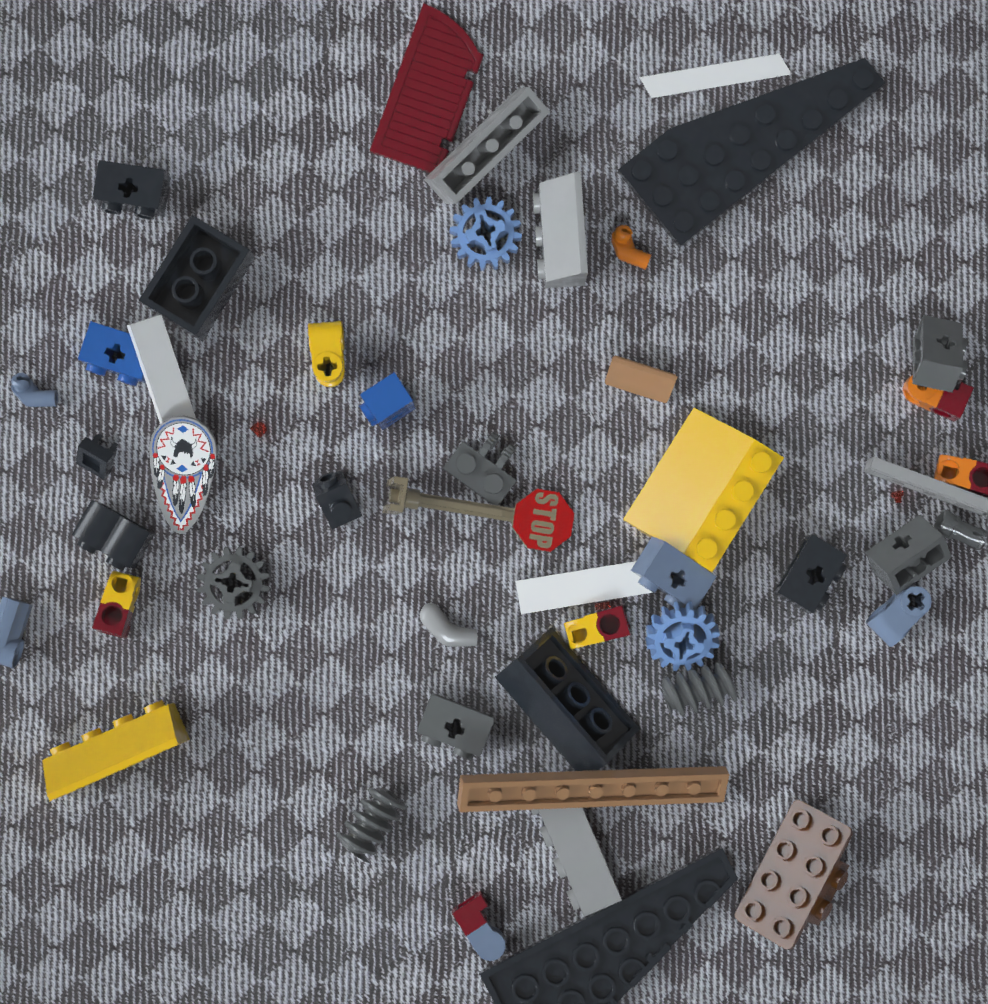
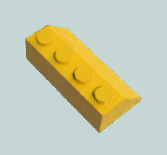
M163 700L144 708L145 715L133 719L132 714L126 715L113 721L112 723L115 728L102 733L101 728H97L82 735V743L71 747L68 741L50 749L52 756L42 760L49 801L74 792L190 740L175 703L165 705Z

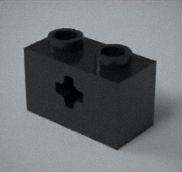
M99 160L92 199L99 207H102L101 211L109 214L120 215L123 210L134 212V216L142 219L153 220L155 215L165 217L171 178L163 169ZM133 186H135L138 192H131L130 197H128L125 191H132Z
M813 534L807 535L773 593L807 614L814 613L816 609L821 611L829 599L830 594L826 591L831 582H838L846 570L847 565L843 562L847 554ZM818 569L816 576L819 578V581L809 584L810 576L806 574V571Z

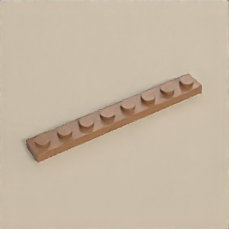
M725 766L460 775L457 806L459 812L716 803L724 802L730 774Z

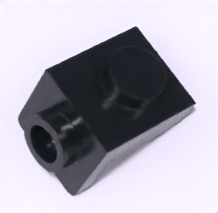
M343 471L326 473L312 484L316 499L332 530L362 516Z

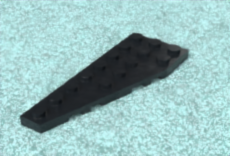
M865 58L672 127L620 167L617 173L675 244L681 248L885 85V81Z
M720 846L622 897V901L587 915L479 971V975L494 1004H618V1001L640 982L671 949V946L690 930L693 923L708 908L710 909L738 880V877L723 848Z

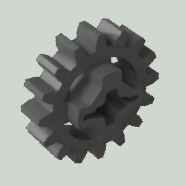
M224 547V556L221 557L216 552H213L211 556L214 562L212 564L207 562L201 564L207 572L206 574L197 575V579L204 581V586L199 587L197 592L206 593L207 595L202 601L203 605L214 604L212 614L217 615L221 610H224V619H231L233 612H236L238 619H244V610L247 609L250 613L255 614L257 610L254 604L256 602L260 604L267 602L261 594L262 592L271 591L269 586L264 585V580L269 579L271 574L261 572L266 563L265 561L255 563V552L251 551L245 557L243 547H237L235 554H232L229 547ZM231 561L227 570L221 574H215L222 564ZM245 563L254 572L256 581L250 580L245 573ZM235 574H237L236 579L248 584V587H236L232 593V587L227 585V583L220 582V580L233 579ZM212 585L218 586L222 592L223 602L216 597ZM247 592H253L248 601L237 605L242 595Z

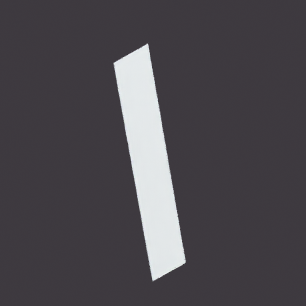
M773 54L639 78L650 97L655 98L791 75V72L781 55Z

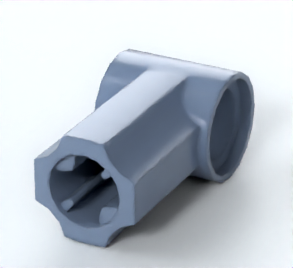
M3 596L0 603V665L14 669L18 665L23 653L24 640L22 637L33 605Z

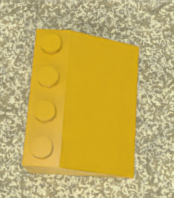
M693 408L623 520L650 538L655 537L666 541L712 573L784 457L756 439Z

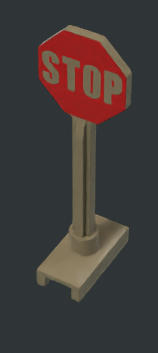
M394 476L387 480L386 487H392L390 489L389 502L394 504L390 503L383 506L382 513L396 515L403 513L404 508L417 510L418 507L508 521L512 524V529L526 548L546 552L554 550L570 538L572 534L575 513L560 492L535 489L518 501L514 508L423 494L418 489L408 488V478Z

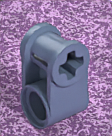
M911 585L898 595L894 593L868 617L866 624L889 647H892L903 639L911 627L928 612L932 603L931 596L923 587ZM909 594L918 595L915 599V602L918 604L916 607L907 606L910 603Z

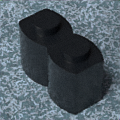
M91 500L72 535L79 539L77 545L92 554H95L97 550L108 556L106 559L108 564L124 571L125 567L136 568L155 533L105 504Z

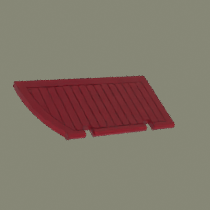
M424 3L372 142L370 153L431 173L448 156L449 150L440 147L442 140L445 139L453 142L474 82L465 79L467 71L477 74L484 55L479 53L468 34L454 20L436 8Z

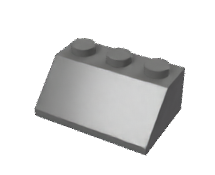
M573 172L540 182L538 193L533 194L534 214L540 213L541 226H535L536 246H542L543 259H537L538 279H544L545 288L585 286L588 275L581 172Z

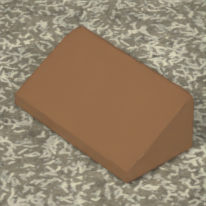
M615 355L610 362L605 384L667 403L678 376Z

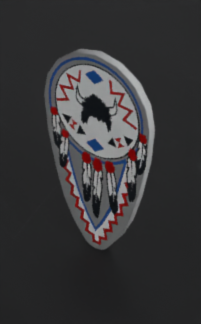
M177 416L169 418L157 427L151 437L149 453L150 468L159 507L172 530L178 534H184L195 524L207 501L215 473L217 445L216 439L209 427L200 420L188 416Z

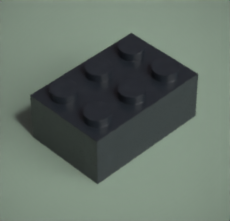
M192 215L139 301L149 310L162 315V318L203 342L255 257L250 249Z

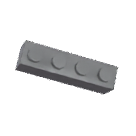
M530 87L517 88L424 180L445 204H457L550 111Z
M583 808L531 810L533 815L540 813L545 826L539 829L546 846L554 845L558 858L553 859L560 878L562 879L567 876L572 889L566 892L574 911L581 908L585 917L622 901Z

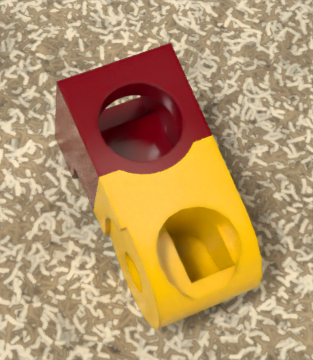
M118 571L111 573L92 626L94 630L123 639L128 638L131 628L129 625L135 609L134 604L141 586L140 577Z
M624 605L564 623L571 649L632 634Z

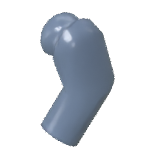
M17 373L12 377L11 389L25 406H58L57 390H39L25 373Z

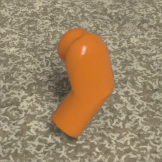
M617 226L611 237L616 256L623 262L646 270L652 254L635 248L631 236L633 232L629 226Z

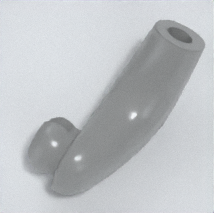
M427 603L422 607L420 611L422 624L441 644L450 647L477 646V629L452 624L434 603Z

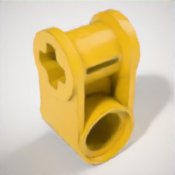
M342 321L308 323L313 373L321 385L335 387L343 381L345 376ZM332 363L334 367L331 376H325L324 371H322L326 369V364Z

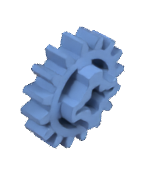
M487 197L485 204L481 205L479 200L474 198V207L470 209L467 205L463 204L462 211L464 215L454 214L453 221L458 226L450 227V234L458 237L451 240L452 248H461L457 252V258L462 259L467 256L468 267L471 268L475 262L480 263V270L484 271L486 264L491 263L494 270H497L500 259L506 264L510 262L508 252L517 254L518 247L513 242L521 241L522 234L514 232V230L520 228L521 223L520 220H511L515 214L513 208L506 212L503 210L504 201L501 200L494 206L492 205L491 197ZM487 214L495 215L501 220L496 221L488 217ZM474 217L475 223L473 227L463 233L468 221ZM481 222H483L484 228L491 233L490 246L484 236L481 235ZM508 235L505 245L498 251L497 244L499 240ZM477 247L484 251L485 255L478 254L470 248Z
M688 601L685 608H680L678 602H674V609L670 611L665 606L661 607L662 616L652 615V625H646L647 649H650L651 658L653 660L659 658L660 665L663 668L671 663L673 671H677L680 665H685L686 670L689 671L692 668L691 664L695 662L701 667L704 666L703 657L712 659L714 657L713 648H719L720 645L718 640L720 632L718 624L715 623L714 615L712 613L706 615L703 605L694 610L690 601Z

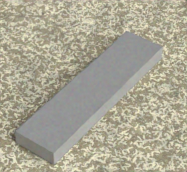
M872 457L866 461L863 471L867 474L988 518V498L877 457Z

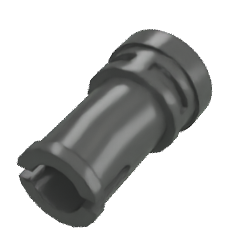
M946 509L941 511L934 524V527L945 538H953L974 547L976 550H979L986 540L981 537H987V530L962 521L959 516Z

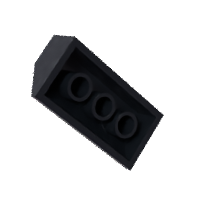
M552 627L495 676L496 680L575 771L600 770L640 730L637 724Z

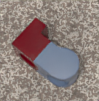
M480 890L454 907L452 915L477 954L486 961H494L499 959L505 951V937L500 929L492 926L483 912V909L488 907V901Z

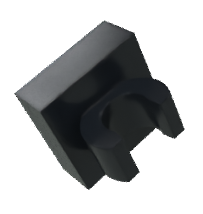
M97 434L92 440L85 437L78 445L76 464L105 480L112 471L118 444L114 442L110 448L106 449L101 446L103 435Z

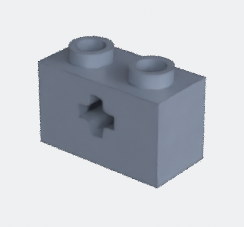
M651 537L631 569L633 573L641 577L638 581L640 585L653 593L657 589L665 593L666 596L663 600L673 606L674 602H678L680 608H683L690 601L694 610L697 609L717 577L666 541ZM671 573L674 575L673 579L669 577Z

